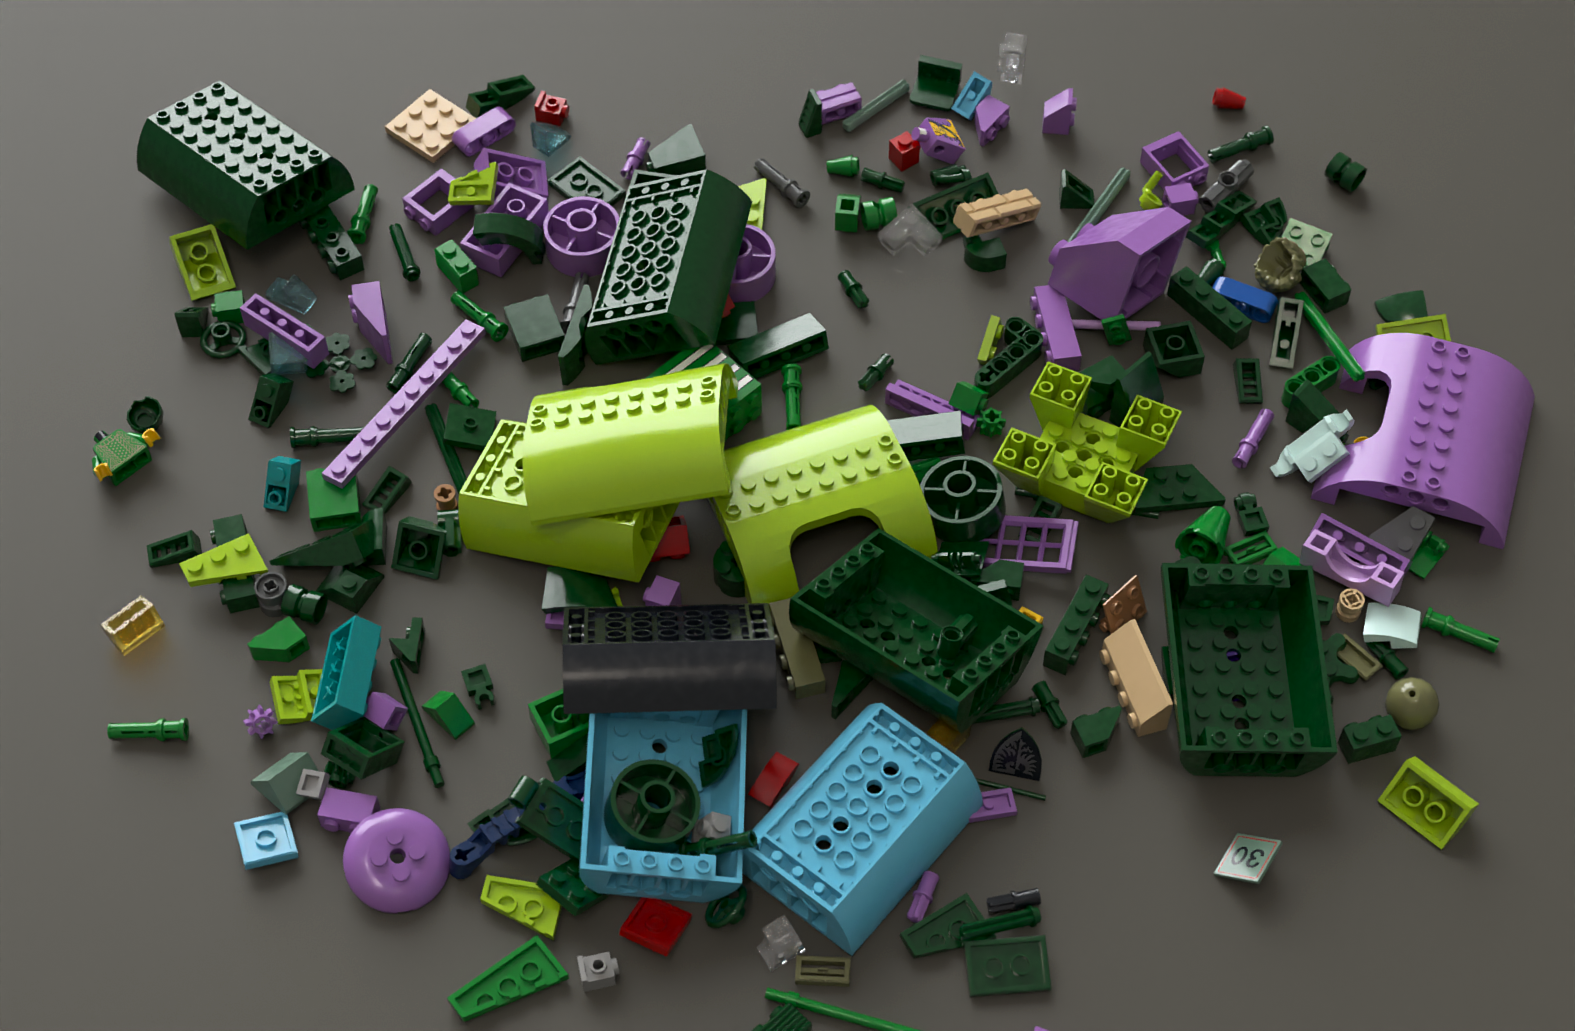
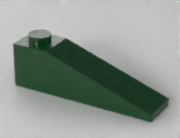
M373 519L345 528L343 531L334 534L333 538H331V535H327L311 543L312 545L307 543L271 559L269 561L270 565L344 566L352 563L353 567L366 562V557L374 552Z

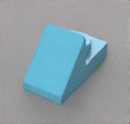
M974 71L951 109L971 121L975 115L976 106L987 95L991 94L993 82Z

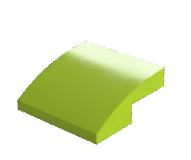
M322 669L299 670L297 676L271 677L270 687L278 725L306 722L312 719Z

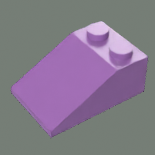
M487 148L482 149L474 163V170L477 169L480 172L489 168V164L492 162H496L499 166L494 200L508 183L541 197H548L545 161Z
M379 281L351 285L352 295H348L354 323L359 324L360 332L388 364H392L386 311Z

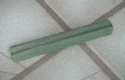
M901 80L842 122L843 129L850 132L908 92L910 90L909 83Z

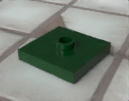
M450 403L443 444L483 451L493 435L497 411Z

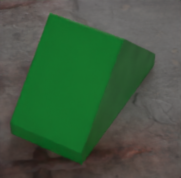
M440 690L422 705V709L455 740L475 724L455 693Z

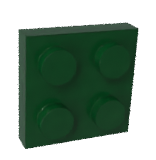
M570 859L539 876L536 885L572 915L577 916L608 898L609 894L597 893L587 887L580 878V864Z

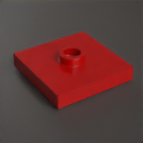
M641 897L621 926L619 935L667 957L690 923L692 914L663 900Z

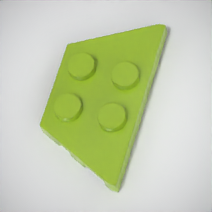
M767 178L738 186L752 200L747 224L755 226L762 231Z

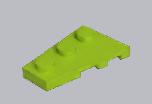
M249 533L179 563L190 587L221 583L223 579L228 578L246 579L248 575L260 574L261 576L268 572Z

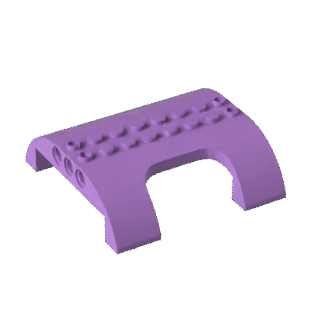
M1388 333L1367 338L1354 345L1349 351L1365 371V378L1355 382L1344 368L1339 389L1362 394L1367 378H1377L1385 381L1389 387V396L1382 425L1379 431L1372 437L1345 446L1350 454L1315 480L1311 499L1334 505L1339 489L1408 507L1414 506L1423 511L1481 525L1479 543L1503 549L1535 398L1533 388L1528 379L1514 365L1490 352L1420 334Z

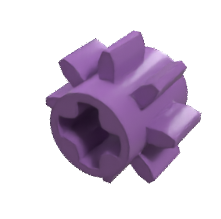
M258 705L257 709L253 711L247 710L249 718L243 720L246 726H251L248 728L250 735L256 732L260 739H263L264 734H273L272 726L277 724L278 721L276 718L271 717L274 713L271 708L264 711L262 706ZM261 718H264V720L261 721V725L256 724L260 723Z

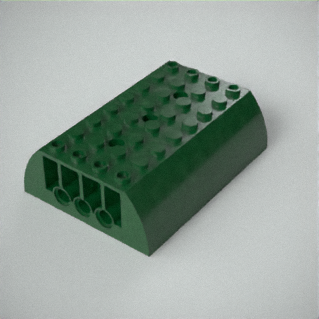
M222 81L215 82L147 117L139 137L137 147L138 171L246 250L355 190L349 171L339 160Z

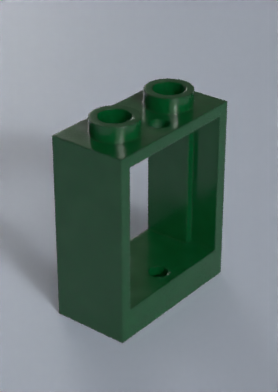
M362 717L329 731L321 755L362 780L396 764L405 741L382 729L366 717ZM357 743L363 745L364 747H366V748L369 749L370 751L366 750L365 748H363L362 746L358 745Z

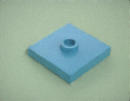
M283 812L234 823L245 870L298 858V851L289 818Z

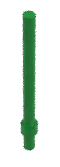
M767 988L766 999L784 1003L785 1005L790 1002L795 1008H802L876 1030L921 1031L800 997V993L793 991L786 993L772 988Z

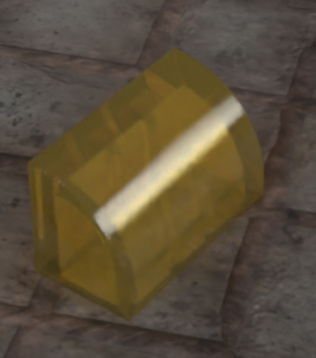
M141 595L102 623L101 627L111 642L125 656L165 627V624L154 605Z

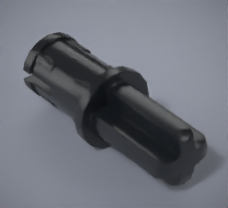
M1038 888L1020 892L1011 890L1010 894L987 898L986 904L989 913L1011 909L1015 912L1018 911V908L1040 905L1041 897Z

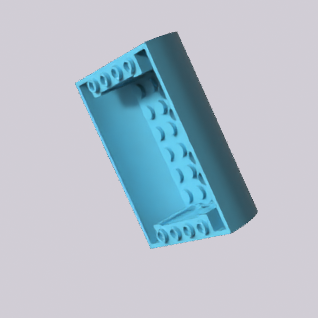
M883 703L870 704L862 710L752 829L757 836V845L753 848L742 849V873L852 956L921 878L924 871L928 870L969 823L971 815L982 807L983 799L980 787L965 761ZM890 766L898 773L890 776L885 774L883 770ZM870 785H878L881 791L877 794H872L868 792L867 788ZM841 821L846 823L848 828L844 831H838L833 825ZM821 840H826L831 844V847L821 850L816 844Z
M747 709L589 713L579 868L580 878L587 887L602 894L700 903L722 898L740 887L742 884L743 850L720 855L700 854L699 856H691L690 852L687 855H680L679 850L673 854L628 850L623 846H617L611 839L605 827L603 814L605 802L617 776L626 767L635 762L656 759L678 766L693 780L700 796L699 820L712 811L731 816L730 835L743 833ZM738 724L737 749L726 773L716 783L702 788L698 762L705 760L702 737L715 733L714 730ZM654 743H661L666 751L657 753L653 750L652 745ZM647 802L651 807L660 809L656 804ZM692 831L687 839V841L690 843L692 838ZM732 842V843H728V844H724V845L726 846V845H730V844H735V843H737V842Z

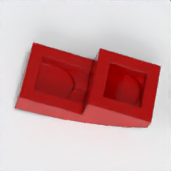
M776 751L758 776L748 795L772 808L784 786H788L799 763Z

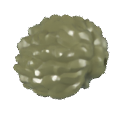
M1276 237L1270 242V245L1266 244L1262 249L1263 252L1258 255L1257 263H1254L1255 278L1260 283V286L1267 291L1277 293L1290 290L1302 279L1300 270L1306 264L1304 251L1295 242L1288 240L1286 237Z

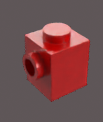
M908 131L889 140L888 158L901 172L919 163L921 148L919 141L913 140Z

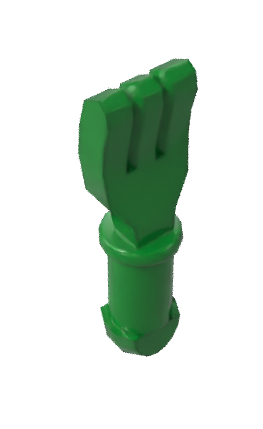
M1217 240L1206 247V249L1211 252L1213 258L1219 260L1226 268L1227 264L1224 261L1222 251L1219 249L1220 244Z

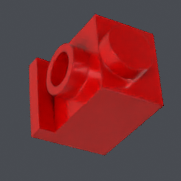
M545 91L540 92L534 105L535 117L538 122L561 126L564 118H567L570 108L567 105L566 99L546 95Z

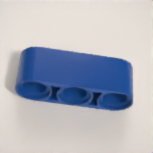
M1218 277L1212 287L1245 316L1258 322H1269L1278 305V299L1274 294L1228 277Z

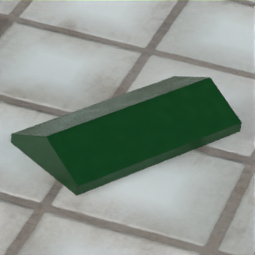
M984 173L910 204L916 229L928 245L961 232V229L953 223L956 209L960 204L976 202L980 198L987 199L998 194L989 173Z

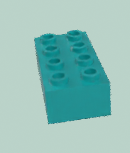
M355 615L330 633L311 722L334 730L364 716L368 707L366 703L367 695L372 687L371 675L377 664V659L375 658L376 651L381 644V626Z

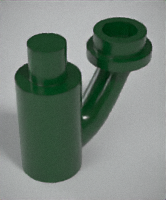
M953 164L930 171V179L934 186L948 183H963L972 179L969 169H966L965 165L957 166Z

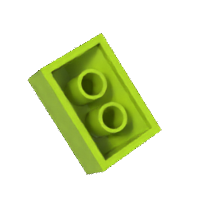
M1416 756L1405 761L1377 800L1441 850L1465 825L1479 806V803Z

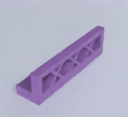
M899 379L895 385L889 383L885 389L886 404L915 417L961 411L964 439L966 440L970 439L977 428L976 419L979 418L978 414L974 416L949 405L948 401Z

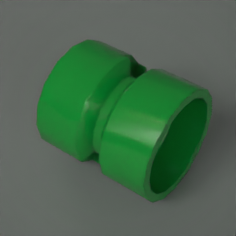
M892 197L879 199L878 203L874 200L860 203L861 220L865 231L879 229L880 225L891 227L898 224L897 209Z

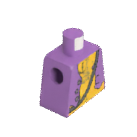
M928 117L919 127H915L911 133L912 139L919 141L926 155L950 164H954L966 149L950 119Z

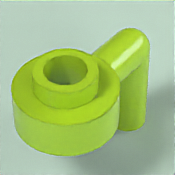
M1155 171L1142 189L1143 194L1139 201L1141 202L1140 206L1144 210L1158 209L1163 204L1152 193L1154 187L1163 177V174L1159 171Z

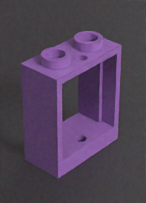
M1179 131L1142 147L1140 163L1151 176L1155 171L1163 174V177L1158 182L1163 190L1167 186L1191 183L1193 187L1206 181L1209 170L1208 163ZM1177 154L1191 171L1173 179L1159 161Z
M442 168L402 198L405 215L411 220L414 219L425 231H430L435 236L475 205L447 204L434 215L420 206L439 190L449 196L450 182L455 178Z

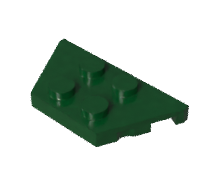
M1193 464L1151 467L1145 469L1143 477L1148 479V482L1134 508V514L1224 506L1226 499Z

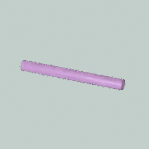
M1071 319L1074 329H1103L1101 320ZM1126 321L1129 330H1146V328L1161 326L1160 321Z

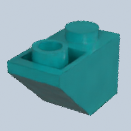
M277 456L268 460L264 508L288 511L299 484L301 460Z

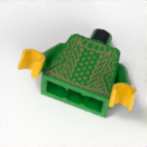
M154 428L146 430L143 434L126 433L122 429H117L110 435L103 430L99 431L94 436V441L97 444L93 447L95 454L92 458L93 474L98 477L100 482L108 476L115 486L119 485L152 461L147 446L151 448L154 445L153 442L160 440L161 437Z

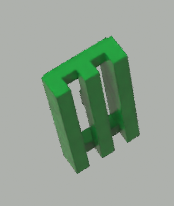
M1265 530L1225 547L1224 556H1228V562L1232 564H1253L1268 558L1278 547ZM1263 540L1266 541V542L1261 543V544H1259V545L1251 546V545H1253V544H1255V543H1258V542H1260V541H1263ZM1248 546H1251V547L1247 548V550H1244V551H1242V552L1237 553V554L1234 555V552L1239 551V550H1241V549H1243V548H1246V547H1248Z

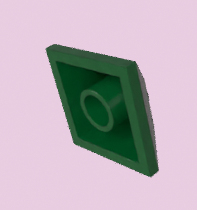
M411 516L400 520L391 568L439 579L447 531L431 521Z
M352 563L344 566H334L316 591L327 595L328 600L357 614L385 576L363 564L354 567Z

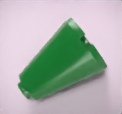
M1219 506L1209 508L1178 535L1175 549L1177 550L1178 548L1181 559L1194 556L1200 560L1201 564H1219L1221 562L1231 520L1230 514L1226 509Z

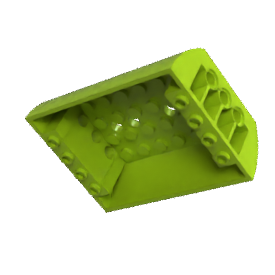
M507 419L501 420L459 492V525L466 549L640 582L679 503L532 526L527 508L523 479L522 452L527 423Z

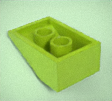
M210 224L169 236L171 250L191 301L236 288L214 225Z

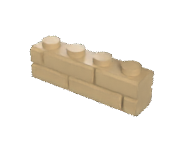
M1028 189L1012 190L1007 194H996L991 198H980L976 202L960 204L956 209L953 223L968 238L1033 221L1039 213L1041 203L1036 197H1033V194Z

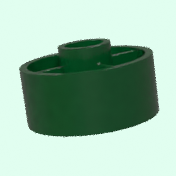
M973 456L951 457L934 465L922 479L920 487L931 516L935 536L945 542L981 541L992 535L1002 524L1006 513L1002 481L998 471L987 461Z
M656 759L635 762L626 767L617 776L607 797L603 814L606 830L617 846L625 847V849L673 854L679 850L680 844L687 841L698 820L701 805L699 792L689 775L672 763ZM647 802L656 804L660 809L651 807Z

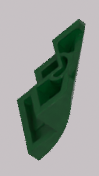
M557 566L547 568L541 608L545 614L563 612L564 608L615 607L617 604L605 576Z

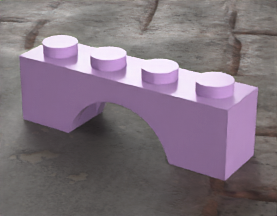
M1316 529L1313 530L1303 544L1299 562L1302 565L1312 566L1313 570L1349 588L1357 589L1363 595L1388 607L1400 591L1405 573L1385 562H1380L1374 566L1359 564L1344 554L1339 547L1337 539Z

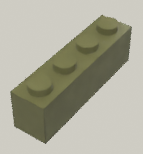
M789 598L769 603V609L775 632V648H780L782 654L779 655L782 670H787V687L789 691L794 692L797 700L825 693L826 680L813 641L796 631L790 623Z

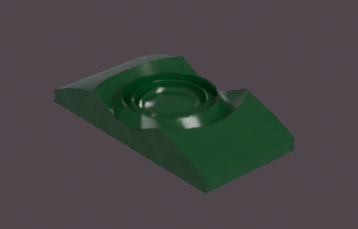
M585 284L558 355L562 385L566 386L573 382L585 368L583 356L588 352L585 345V331L593 308V300L590 286Z

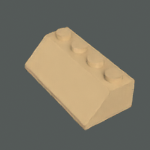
M1133 619L1104 639L1102 650H1100V659L1103 665H1107L1109 669V679L1112 686H1116L1119 692L1118 699L1120 705L1127 710L1129 726L1131 729L1134 728L1137 736L1140 737L1167 729L1173 702L1138 624Z

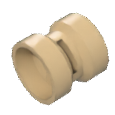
M1352 588L1342 591L1335 609L1337 617L1344 622L1356 621L1364 606V595L1357 589Z

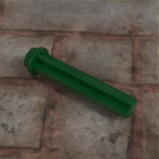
M399 223L391 224L389 230L404 269L403 277L408 281H416L420 277L421 270L415 265L401 225Z
M1029 696L1028 700L992 705L973 724L1030 714L1034 717L1036 713H1040L1039 700Z
M1027 906L1022 911L962 924L958 931L961 939L965 941L1028 925L1036 927L1037 923L1041 922V914L1037 907Z

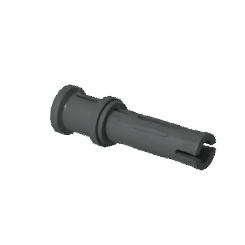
M760 158L755 162L756 166H754V169L778 187L781 195L791 199L797 208L803 207L808 202L810 192L800 188L797 181L786 178L764 158Z
M581 272L575 274L569 303L564 306V318L560 321L564 333H567L582 288L589 281V276L586 273H583L582 280L580 279Z

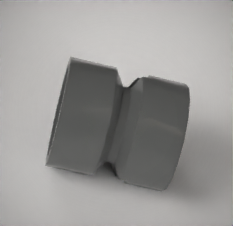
M277 572L262 574L257 578L254 585L261 610L269 617L284 615L281 612V603L288 585L285 577Z

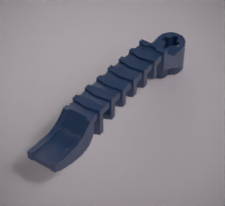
M586 770L574 776H564L561 780L553 781V783L581 800L584 797ZM539 805V808L541 810H544V807L542 805ZM517 807L509 811L506 809L502 815L497 818H491V821L487 824L479 825V828L468 840L453 847L449 859L450 874L456 879L468 878L479 864L495 852L496 843L499 842L505 845L507 844L508 836L518 837L522 827L514 822L517 817L522 815L524 810Z

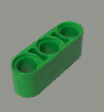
M1325 356L1289 378L1285 382L1281 396L1282 404L1289 408L1293 393L1306 380H1309L1320 392L1334 385L1341 366L1339 360L1333 356Z

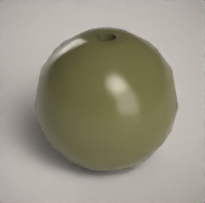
M1415 677L1403 678L1394 683L1388 691L1385 700L1387 714H1391L1396 725L1407 730L1423 729L1430 725L1438 714L1440 705L1438 695L1431 684Z

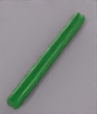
M1303 291L1294 295L1295 299L1304 300L1303 314L1355 382L1364 380L1365 371L1310 298Z

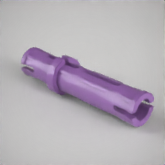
M1260 410L1247 436L1239 443V450L1232 459L1234 466L1245 468L1251 456L1257 452L1260 440L1274 419V414L1271 410Z

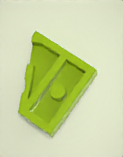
M492 162L489 164V168L480 172L476 169L464 177L452 180L448 196L449 204L494 205L498 164Z
M993 315L990 317L977 358L979 364L986 365L996 356V345L998 340L1001 339L1004 330L1000 317Z

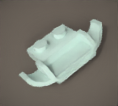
M1346 409L1340 414H1331L1323 417L1324 419L1294 442L1286 445L1280 454L1278 462L1270 467L1276 477H1284L1300 469L1307 481L1312 483L1348 456L1350 453L1339 439L1354 424V419Z

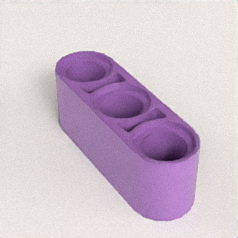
M496 107L455 131L452 136V142L466 156H472L510 134L516 126V121L503 108Z

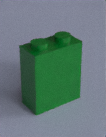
M317 468L306 471L309 514L314 532L346 528L362 522L357 474L341 489L323 479L322 472L325 469Z

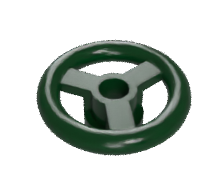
M228 320L212 323L203 331L200 337L202 350L214 358L231 357L239 352L238 347L246 343V332L243 327L236 322ZM230 328L235 329L239 337H232ZM212 333L214 342L208 346L207 338ZM227 344L236 345L227 351H216L221 346Z
M743 884L735 890L739 891V897L730 899L729 895L710 901L705 912V922L710 928H721L729 923L734 925L743 918L746 911L744 904L747 899V890ZM720 903L718 911L713 916L717 905Z

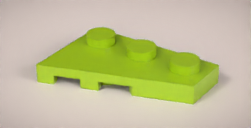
M1446 314L1376 324L1375 326L1376 335L1412 333L1451 342Z
M491 875L486 876L480 898L482 904L554 941L562 909L558 902L534 882Z

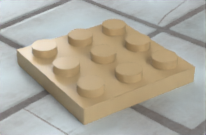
M429 89L385 126L386 133L434 163L455 145L452 142V136L455 131L476 118Z

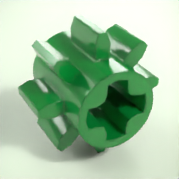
M992 407L985 412L980 411L979 418L976 419V426L981 427L980 434L990 438L996 434H1002V429L1006 424V419L1001 418L1002 411L992 409Z

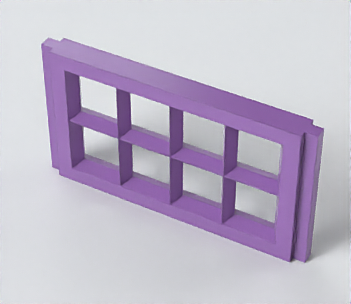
M1005 515L1000 525L998 539L985 538L981 540L997 545L995 557L985 558L983 568L990 566L1000 559L1002 545L1018 546L1016 560H1001L1024 563L1023 571L1071 573L1079 522L1073 521V519ZM1006 526L1021 527L1019 541L1003 540ZM1027 527L1042 528L1040 542L1025 541ZM1048 529H1063L1062 542H1046ZM1023 546L1039 547L1037 561L1021 560ZM1045 548L1060 549L1058 563L1043 562Z

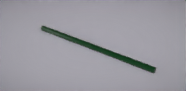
M976 778L977 783L997 789L1011 788L1012 793L1044 801L1046 799L1045 795Z

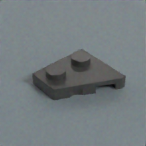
M1412 506L1372 533L1369 538L1412 561L1436 518Z

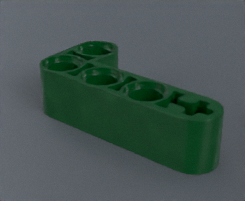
M1011 317L1006 321L1004 342L1008 346L975 374L974 386L989 392L986 399L994 396L1041 356L1043 335L1020 317Z

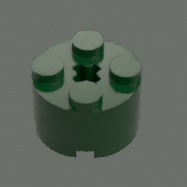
M727 540L723 541L713 557L714 582L721 589V592L727 596L745 597V580Z

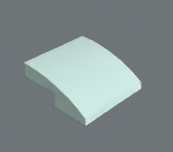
M1368 603L1363 632L1364 642L1390 641L1392 649L1417 648L1421 612L1396 604H1390L1388 607L1382 603Z

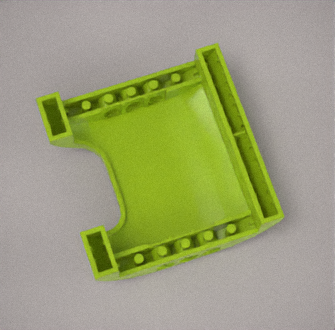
M724 363L677 371L647 379L605 386L583 387L535 396L531 402L522 452L524 488L531 525H543L728 495L730 477L723 456L728 399L737 398L738 381L731 366Z
M873 405L860 407L725 449L723 456L730 477L729 494L707 498L745 580V597L748 603H772L789 599L799 592L790 554L791 544L794 539L805 531L851 516L862 515L871 518L881 530L930 559L932 555H936V552H938L931 516L916 475L889 423L878 408Z

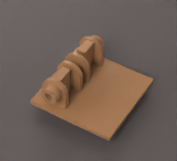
M1137 575L1133 576L1103 604L1105 617L1100 620L1101 624H1099V628L1103 632L1109 631L1112 634L1128 621L1133 619L1139 620L1147 612Z

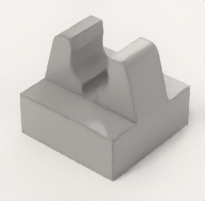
M303 769L296 794L301 797L322 800L330 775L325 772Z

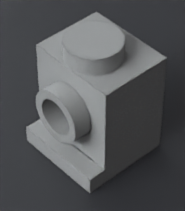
M712 811L702 819H698L692 830L691 843L697 842L703 837L717 839L730 835L731 816Z
M609 952L587 957L577 956L584 992L616 985L615 975L619 974L616 958L611 959Z

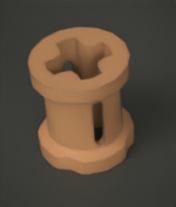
M442 484L434 490L437 511L458 508V502L455 499L456 492L453 486Z

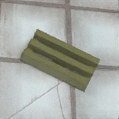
M796 955L795 984L849 987L850 958ZM801 964L845 966V969H829L827 967L807 968L801 967Z

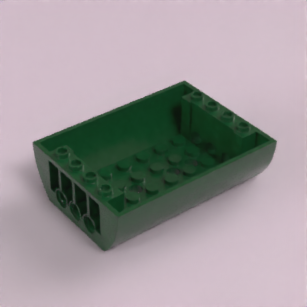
M706 169L629 186L585 331L586 349L596 365L716 343L752 205V200L736 184Z
M880 528L792 596L789 603V620L796 631L960 733L969 728L1018 682L1035 650L1043 629L1042 624ZM968 613L974 616L976 623H978V629L960 648L958 657L950 660L939 656L937 645L942 628L951 625L959 615Z
M1162 563L1161 582L1179 757L1184 769L1194 776L1297 777L1329 762L1338 753L1313 567L1306 565ZM1224 631H1233L1236 635V638H1227L1224 635ZM1235 651L1238 654L1239 661H1230L1226 653ZM1232 699H1240L1244 703V707H1235L1232 704ZM1242 722L1246 725L1247 729H1236L1234 723Z

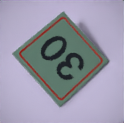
M1237 833L1213 874L1218 877L1259 884L1283 843L1280 840Z

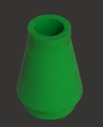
M850 155L827 160V173L850 177L859 175V157Z

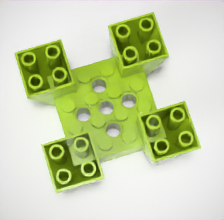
M1048 361L1029 396L1043 433L1039 438L1011 427L992 465L1016 487L1038 496L1047 497L1062 504V506L1106 523L1129 518L1148 482V479L1138 476L1134 472L1165 448L1182 411L1136 395L1120 427L1082 413L1092 377Z

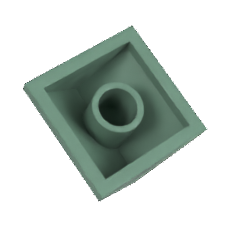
M308 752L289 753L251 781V785L287 815L309 799L296 794L303 769L318 771Z

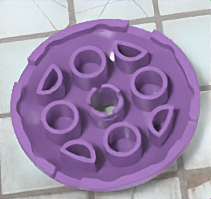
M403 808L382 810L365 818L350 834L343 854L345 878L350 889L359 900L373 909L386 913L414 911L432 901L443 888L449 874L450 849L443 832L425 815ZM396 853L402 854L405 860L402 863L396 864L391 861L390 856Z

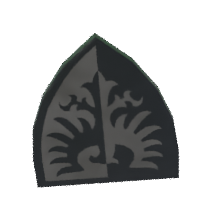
M1021 727L1009 733L997 744L990 759L989 771L1040 781L1042 757L1033 737Z

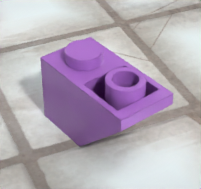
M1068 88L1045 102L1042 133L1068 135L1069 126H1074L1075 113H1071V111H1076L1077 98H1073V88Z
M987 95L975 109L974 123L979 144L983 147L989 140L992 141L996 137L997 132L1001 128H1005L1010 120V106L990 95Z

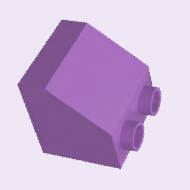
M1165 207L1111 215L1096 226L1088 223L1079 231L1074 240L1067 242L1063 239L1052 249L1048 262L1054 267L1048 285L1101 320L1124 314L1125 319H1127L1164 293L1191 221L1172 208Z

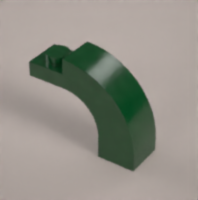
M475 214L473 235L482 246L492 244L511 245L522 250L534 265L542 264L546 247L543 242L544 231L539 226L527 219L510 214Z

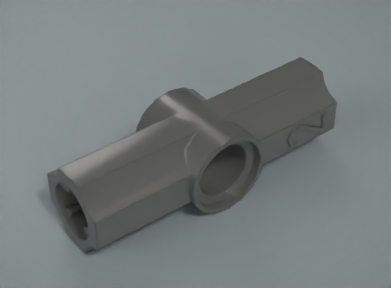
M1246 159L1238 160L1228 171L1220 173L1218 181L1200 197L1199 203L1202 209L1209 213L1215 209L1217 202L1235 193L1254 174L1251 162Z

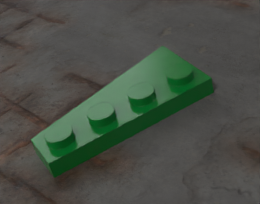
M536 935L447 997V1000L461 1020L466 1022L568 980L569 975L538 935Z

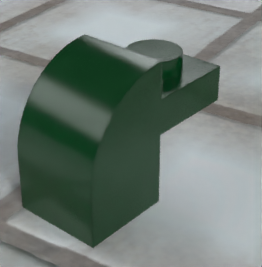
M980 235L968 238L966 236L963 237L965 248L964 261L970 268L979 272H993L1005 269L1007 253L999 237L982 241Z

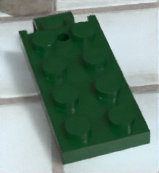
M521 776L508 797V801L513 806L524 810L514 823L580 864L584 802L546 778H541L537 783L530 777ZM539 805H542L544 807V810H541L539 808Z

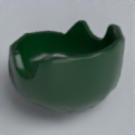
M145 396L143 400H135L127 411V422L132 430L142 434L150 428H154L156 431L163 423L164 412L158 400Z

